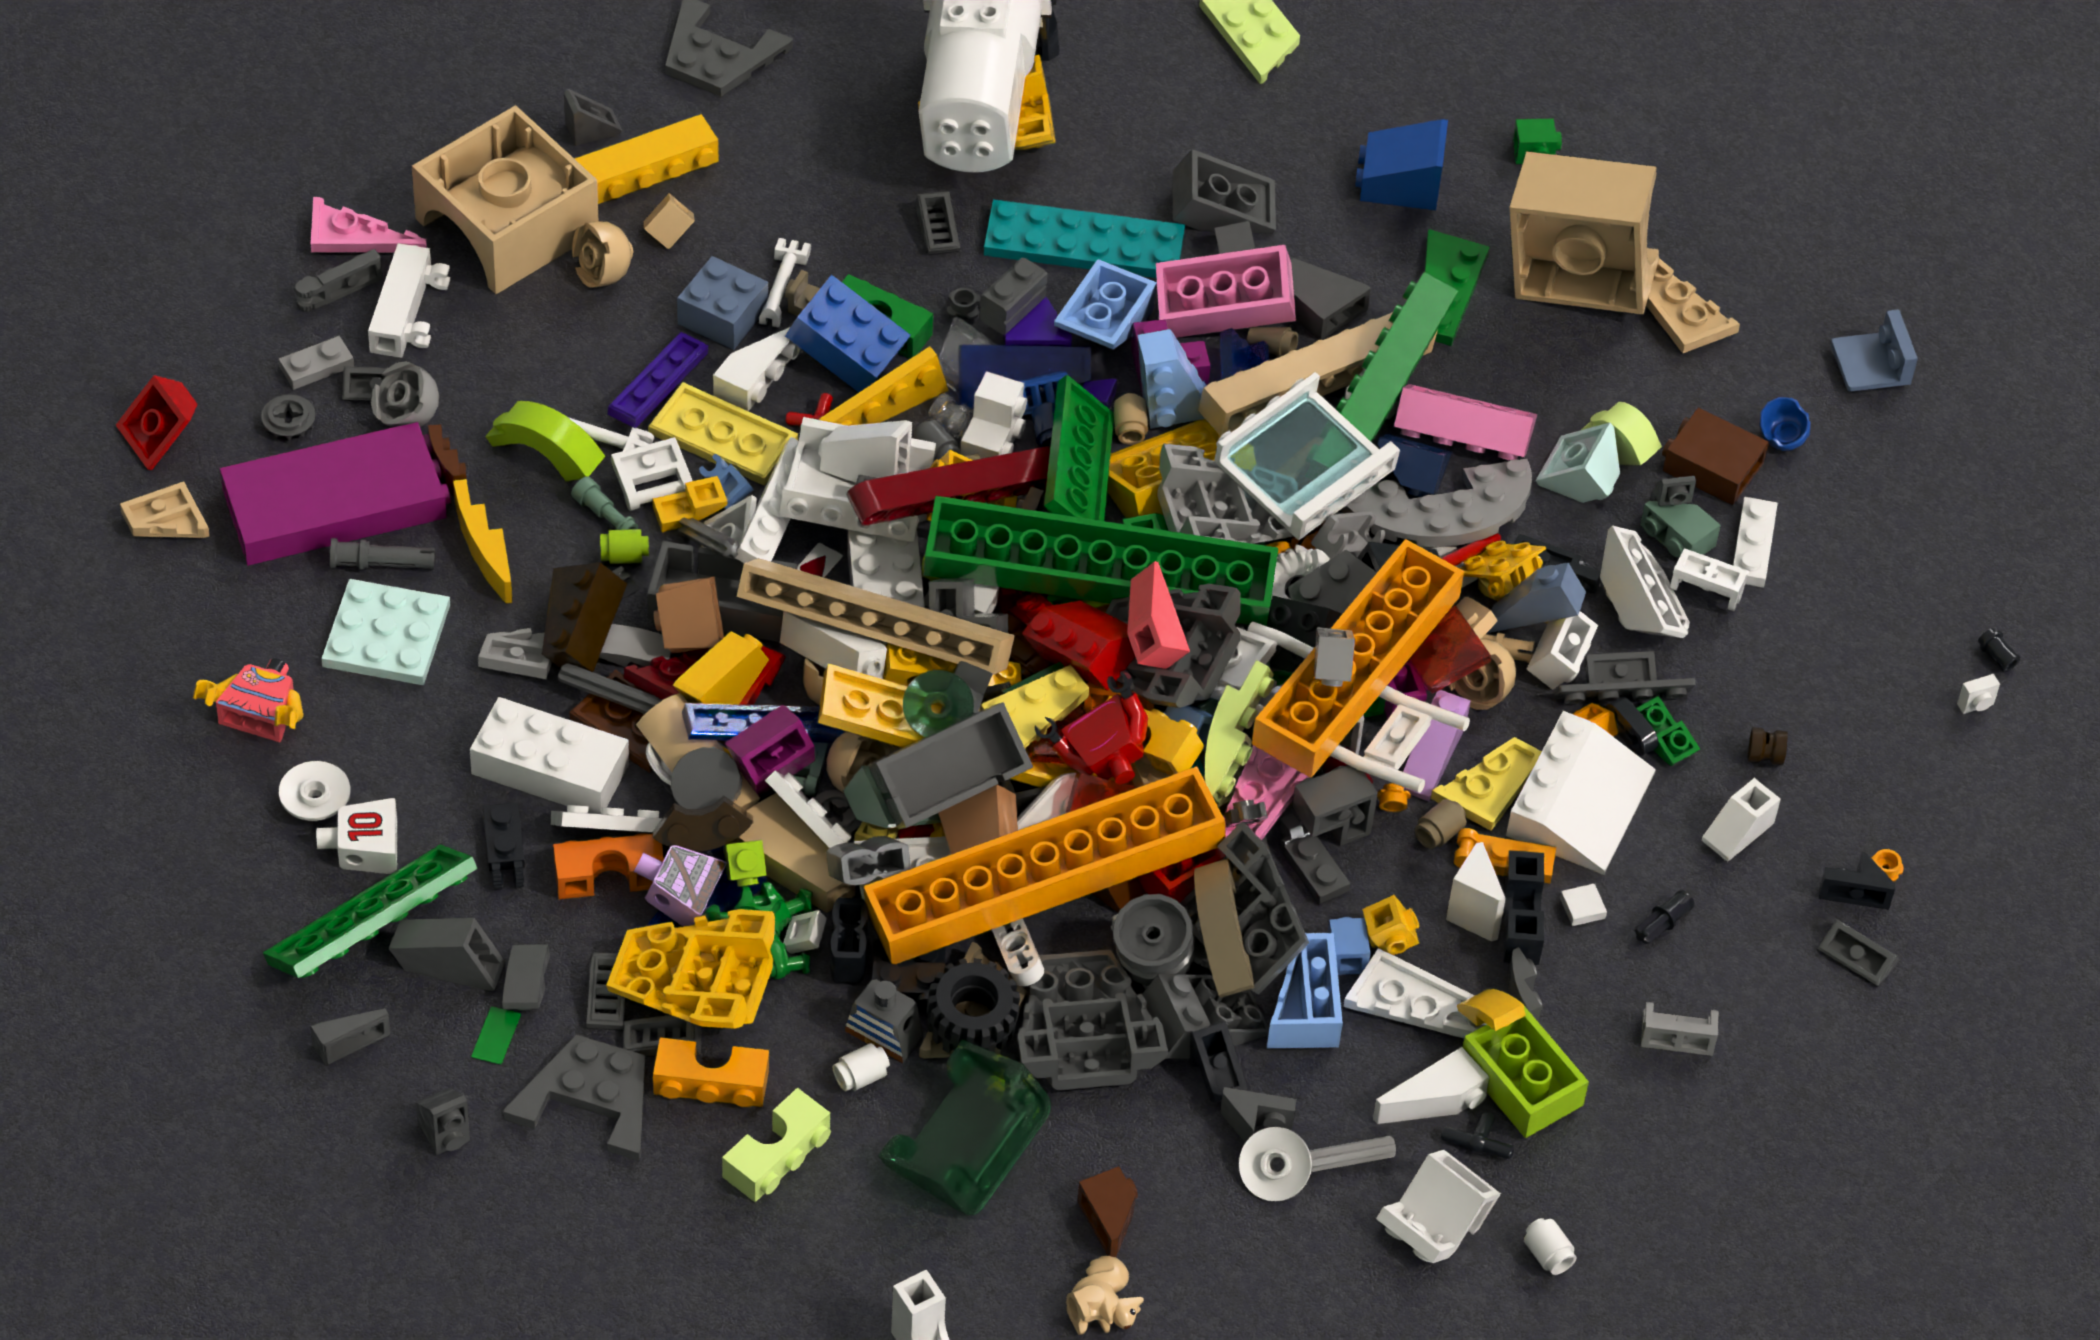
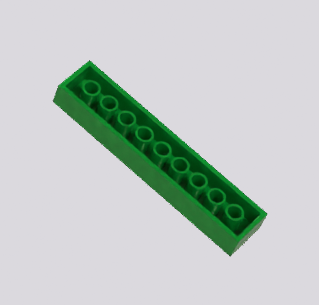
M935 496L925 553L924 576L974 579L976 584L1110 604L1112 599L1130 597L1131 579L1156 561L1160 565L1169 593L1170 590L1179 588L1184 594L1199 592V585L1204 584L1237 588L1241 596L1240 615L1236 623L1250 625L1251 622H1256L1267 626L1278 548Z

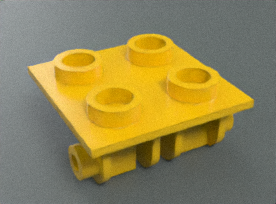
M1496 541L1486 547V551L1480 555L1470 557L1464 561V565L1459 569L1464 571V577L1488 578L1490 584L1488 586L1489 593L1494 597H1503L1533 572L1541 568L1543 561L1538 554L1546 550V547L1530 545L1528 542L1506 544L1505 541Z

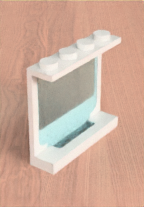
M1316 372L1305 380L1303 378L1297 380L1286 394L1271 399L1265 409L1258 414H1250L1242 422L1241 426L1233 432H1225L1216 443L1217 450L1214 460L1219 467L1297 540L1303 538L1326 521L1329 515L1337 513L1395 470L1400 449L1391 441L1381 449H1378L1317 393L1320 376Z

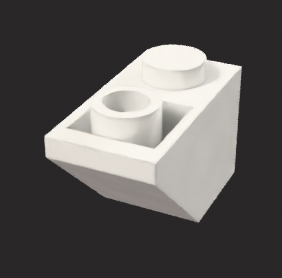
M1753 778L1731 796L1703 835L1702 841L1728 862L1775 823L1781 799L1757 779Z

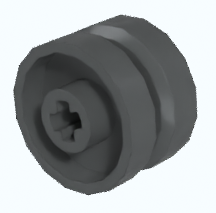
M1147 894L1129 901L1119 911L1114 922L1113 931L1117 959L1134 982L1149 986L1158 974L1185 975L1190 970L1195 959L1193 926L1187 910L1178 901L1162 894Z

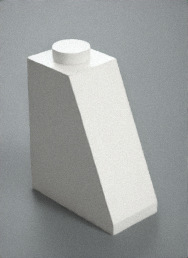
M904 420L837 427L828 437H824L819 445L818 455L821 457L820 471L855 483L857 482L858 475L881 478L908 473L912 422Z

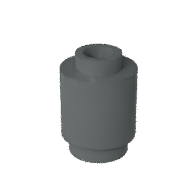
M925 421L916 427L913 439L936 443L933 462L936 459L939 460L949 450L961 454L958 442L938 421Z

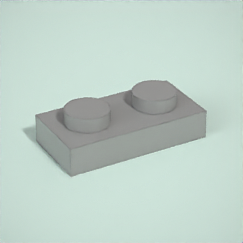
M340 336L279 358V367L293 390L344 371V366L354 367V358Z

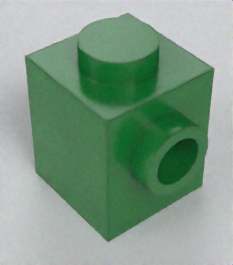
M1516 119L1512 139L1516 164H1523L1526 152L1555 155L1556 151L1561 150V132L1556 131L1554 119Z

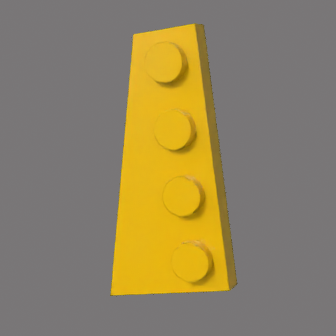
M929 346L821 417L820 420L847 426L881 423L949 391L937 354Z

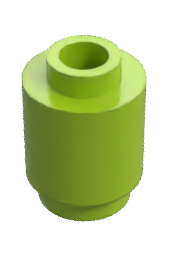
M641 529L609 530L608 534H600L601 561H610V564L642 563V556H649L648 536H641Z

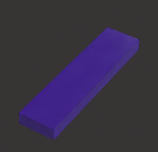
M680 332L608 406L607 415L636 429L708 354L709 345Z

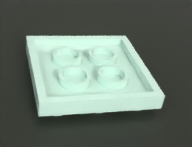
M349 579L321 658L322 667L424 685L450 608V597Z

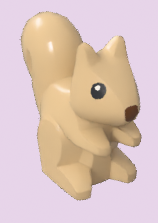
M1101 1256L1098 1259L1092 1260L1090 1266L1086 1269L1088 1276L1077 1282L1072 1292L1068 1293L1066 1299L1067 1313L1078 1335L1084 1334L1087 1330L1088 1322L1098 1320L1105 1333L1110 1332V1324L1113 1322L1122 1329H1129L1136 1319V1314L1141 1310L1139 1306L1144 1301L1143 1297L1119 1299L1116 1295L1117 1292L1126 1286L1129 1280V1272L1121 1260L1111 1256Z

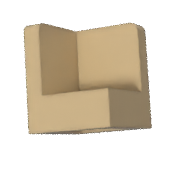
M668 193L644 220V229L667 249H670L695 221L694 213Z

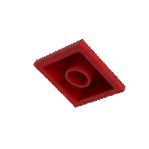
M153 375L117 422L116 426L145 467L153 470L191 421L198 404L182 382Z

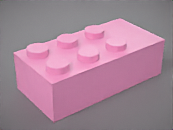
M1286 245L1156 263L1159 320L1166 319L1168 329H1171L1176 338L1296 321L1292 264Z

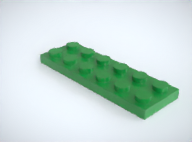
M1065 375L1057 383L1044 507L1049 513L1104 521L1114 413L1069 375Z
M440 844L264 951L263 955L269 966L296 978L311 976L318 971L319 966L324 962L344 956L349 951V947L355 943L373 938L379 933L378 929L388 923L404 919L409 914V910L419 904H427L435 900L440 891L448 886L461 884L468 878V874L478 868L472 856Z

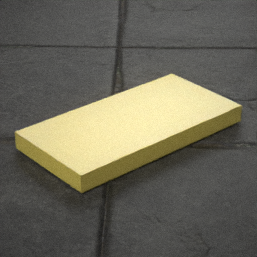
M684 382L681 383L648 426V432L652 433L655 437L661 440L675 437L679 448L716 464L712 456L714 454L719 455L728 466L732 464L744 477L764 486L768 482L790 437L798 440V433Z

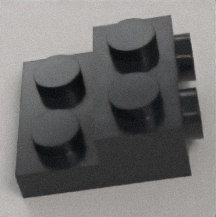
M874 939L872 980L892 982L898 992L908 996L917 1003L919 1010L927 1011L930 985L934 983V977L939 971L944 973L945 947L898 964H891L881 941Z

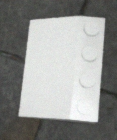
M1563 711L1511 810L1506 836L1522 842L1556 847L1555 856L1604 875L1656 769L1596 723Z

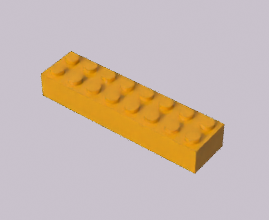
M1405 539L1331 627V629L1352 630L1355 645L1351 682L1343 681L1342 686L1336 687L1322 685V679H1315L1314 647L1255 718L1252 745L1312 778L1459 599L1464 571Z

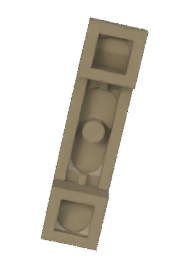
M1227 858L1195 868L1194 883L1199 922L1218 995L1222 998L1255 988L1249 956L1243 946L1233 893H1236L1231 861Z

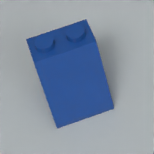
M1440 119L1369 132L1367 145H1360L1358 164H1364V169L1357 168L1355 187L1361 188L1360 201L1436 210L1448 120Z

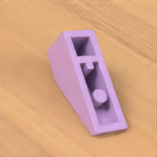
M1438 689L1431 704L1468 717L1471 701ZM1435 720L1430 721V727L1411 751L1403 770L1405 773L1425 780V786L1421 793L1405 787L1404 790L1409 791L1415 797L1429 802L1432 790L1437 787L1464 732Z

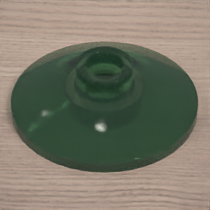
M931 670L920 674L908 685L903 697L905 719L909 726L923 737H927L973 715L974 711L973 695L966 682L956 674L945 670ZM941 703L944 706V711L939 714L934 713L931 710V705Z

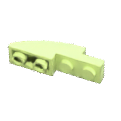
M1257 660L1240 690L1229 685L1226 686L1211 722L1205 753V783L1217 803L1220 802L1223 796L1227 797L1231 793L1236 782V778H1234L1236 771L1240 765L1244 766L1248 762L1252 754V740L1247 734L1243 733L1244 728L1249 729L1257 716L1256 706L1261 697L1266 698L1274 685V679H1272L1274 673L1269 666Z

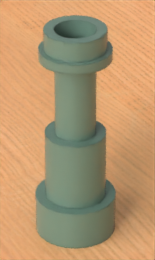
M584 477L575 484L571 496L581 506H587L600 518L605 517L616 527L615 530L638 529L635 519L631 516L625 518L613 507L614 503L600 491V486L591 477Z

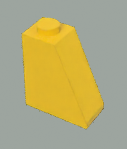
M731 631L683 673L673 686L684 696L694 711L727 723L769 659L761 650L763 644L749 634L741 637Z

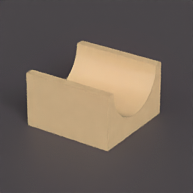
M516 105L412 165L416 220L425 226L444 214L449 217L463 231L474 247L483 265L488 288L495 294L500 293L571 250L573 237L579 226L585 225L584 223L599 222L597 179Z
M1526 152L1510 204L1515 299L1644 314L1659 260V250L1647 248L1648 219L1656 179V167Z

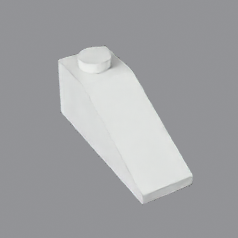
M1461 1047L1377 1098L1373 1120L1377 1124L1457 1115L1468 1107L1473 1109L1479 1106L1486 1098L1489 1076Z

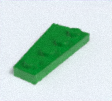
M1428 229L1425 273L1458 290L1450 310L1438 328L1435 342L1452 346L1488 258L1490 247Z

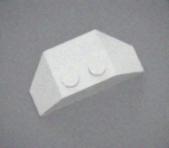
M1611 526L1607 533L1600 579L1606 589L1607 597L1612 601L1619 615L1620 623L1625 629L1630 631L1684 638L1688 634L1687 630L1690 622L1674 590L1670 589L1671 584L1664 570L1652 553L1641 544V538L1636 531Z

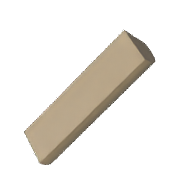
M681 693L672 695L656 704L636 724L671 772H673L678 761L690 751L707 747L717 748L725 752ZM741 773V794L737 801L735 799L734 803L746 811L753 807L760 797Z

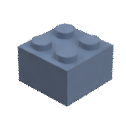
M711 256L677 298L678 325L735 350L759 320L762 308L768 299V281Z

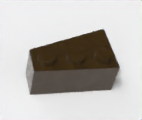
M601 562L553 568L542 655L559 668L569 663L593 672L627 583Z

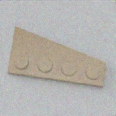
M1659 258L1646 306L1682 353L1738 333L1740 323L1732 317L1727 319L1719 312V306L1711 300L1706 302L1695 293L1696 288L1688 281H1680L1673 275L1674 270Z

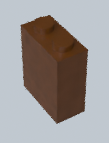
M1698 407L1691 418L1685 417L1678 429L1677 437L1675 439L1670 438L1662 451V456L1665 457L1663 471L1676 478L1695 476L1696 488L1734 505L1763 465L1769 442Z

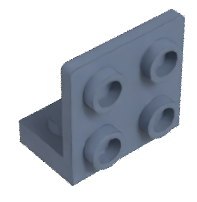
M1900 310L1886 311L1884 323L1879 327V333L1832 339L1831 347L1848 391L1911 385L1918 358Z

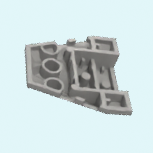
M1163 444L1159 467L1162 481L1158 488L1157 497L1169 531L1251 544L1293 537L1283 525L1213 460L1204 458L1205 450L1192 446ZM1254 467L1251 473L1241 470L1277 504L1284 503L1298 492L1295 480L1257 467Z

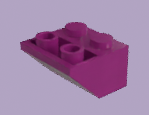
M781 705L725 742L740 772L759 797L773 789L765 780L774 771L786 775L788 772L794 775L815 761V747L801 720L784 705Z

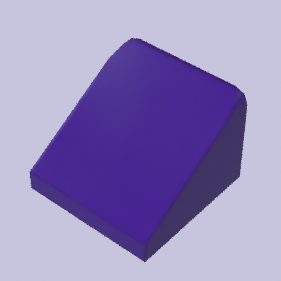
M1117 380L1084 382L1083 388L1110 409L1116 395Z

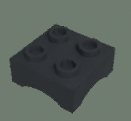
M1272 596L1267 627L1281 631L1314 648L1316 645L1317 627L1331 628L1342 613L1326 607ZM1277 645L1276 652L1270 658V668L1294 673L1304 661V658Z

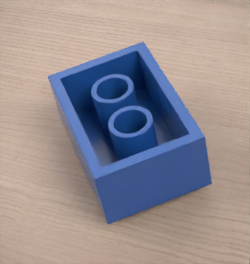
M833 275L828 278L802 310L785 335V337L857 392H861L878 380L911 336Z

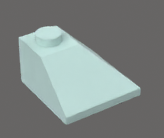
M1606 423L1561 435L1536 479L1537 484L1582 503L1596 499L1602 500L1612 493L1613 486L1620 475L1614 426L1611 423Z

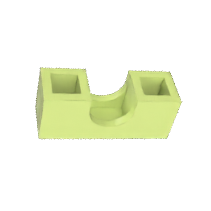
M796 1088L773 1110L772 1131L779 1135L782 1140L774 1144H762L747 1134L722 1157V1177L754 1202L765 1193H772L779 1185L781 1178L788 1171H794L799 1168L806 1155L814 1147H821L830 1136V1112L799 1088Z

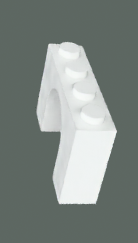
M927 1270L893 1286L891 1333L896 1340H949L945 1327L946 1298Z

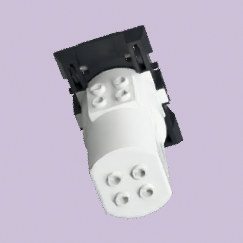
M923 0L924 12L929 13L924 42L927 63L919 105V119L924 156L945 168L962 172L991 171L1013 160L1025 77L1033 67L1035 55H1040L1041 61H1050L1060 55L1058 25L1053 12V5H1056L1057 0Z

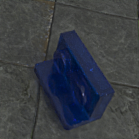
M1233 328L1220 332L1221 380L1269 360L1268 344L1265 341L1249 346L1248 342L1244 338H1240Z

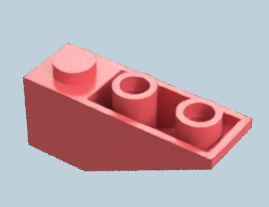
M1155 561L1131 579L1127 634L1138 664L1167 669L1188 654L1190 649L1160 565Z

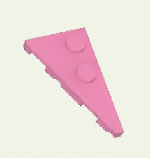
M313 197L311 252H368L375 249L378 253H395L398 243L427 248L426 239L419 237L418 234L407 230L404 234L388 229V223L365 214H357L352 209L344 206L341 210L332 208L324 204L323 198Z

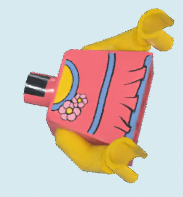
M271 659L265 669L251 664L246 665L239 674H234L219 684L208 680H198L196 682L193 699H205V704L208 706H212L213 702H216L218 723L281 742L286 725L291 729H295L296 723L303 718L300 695L293 688V679L286 675L289 670L288 665L280 659Z

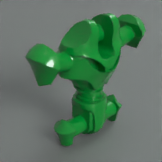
M769 882L761 884L760 895L752 896L749 886L741 888L738 904L733 910L773 911L775 916L774 941L770 949L773 957V968L769 978L782 979L790 974L791 971L802 970L803 974L810 972L811 957L803 952L798 956L788 957L786 945L779 938L783 928L792 921L791 915L799 912L802 914L812 912L811 899L813 892L808 889L800 888L795 899L785 902L783 897ZM715 904L707 907L702 916L706 915L708 922L729 918L728 912H720L719 906Z

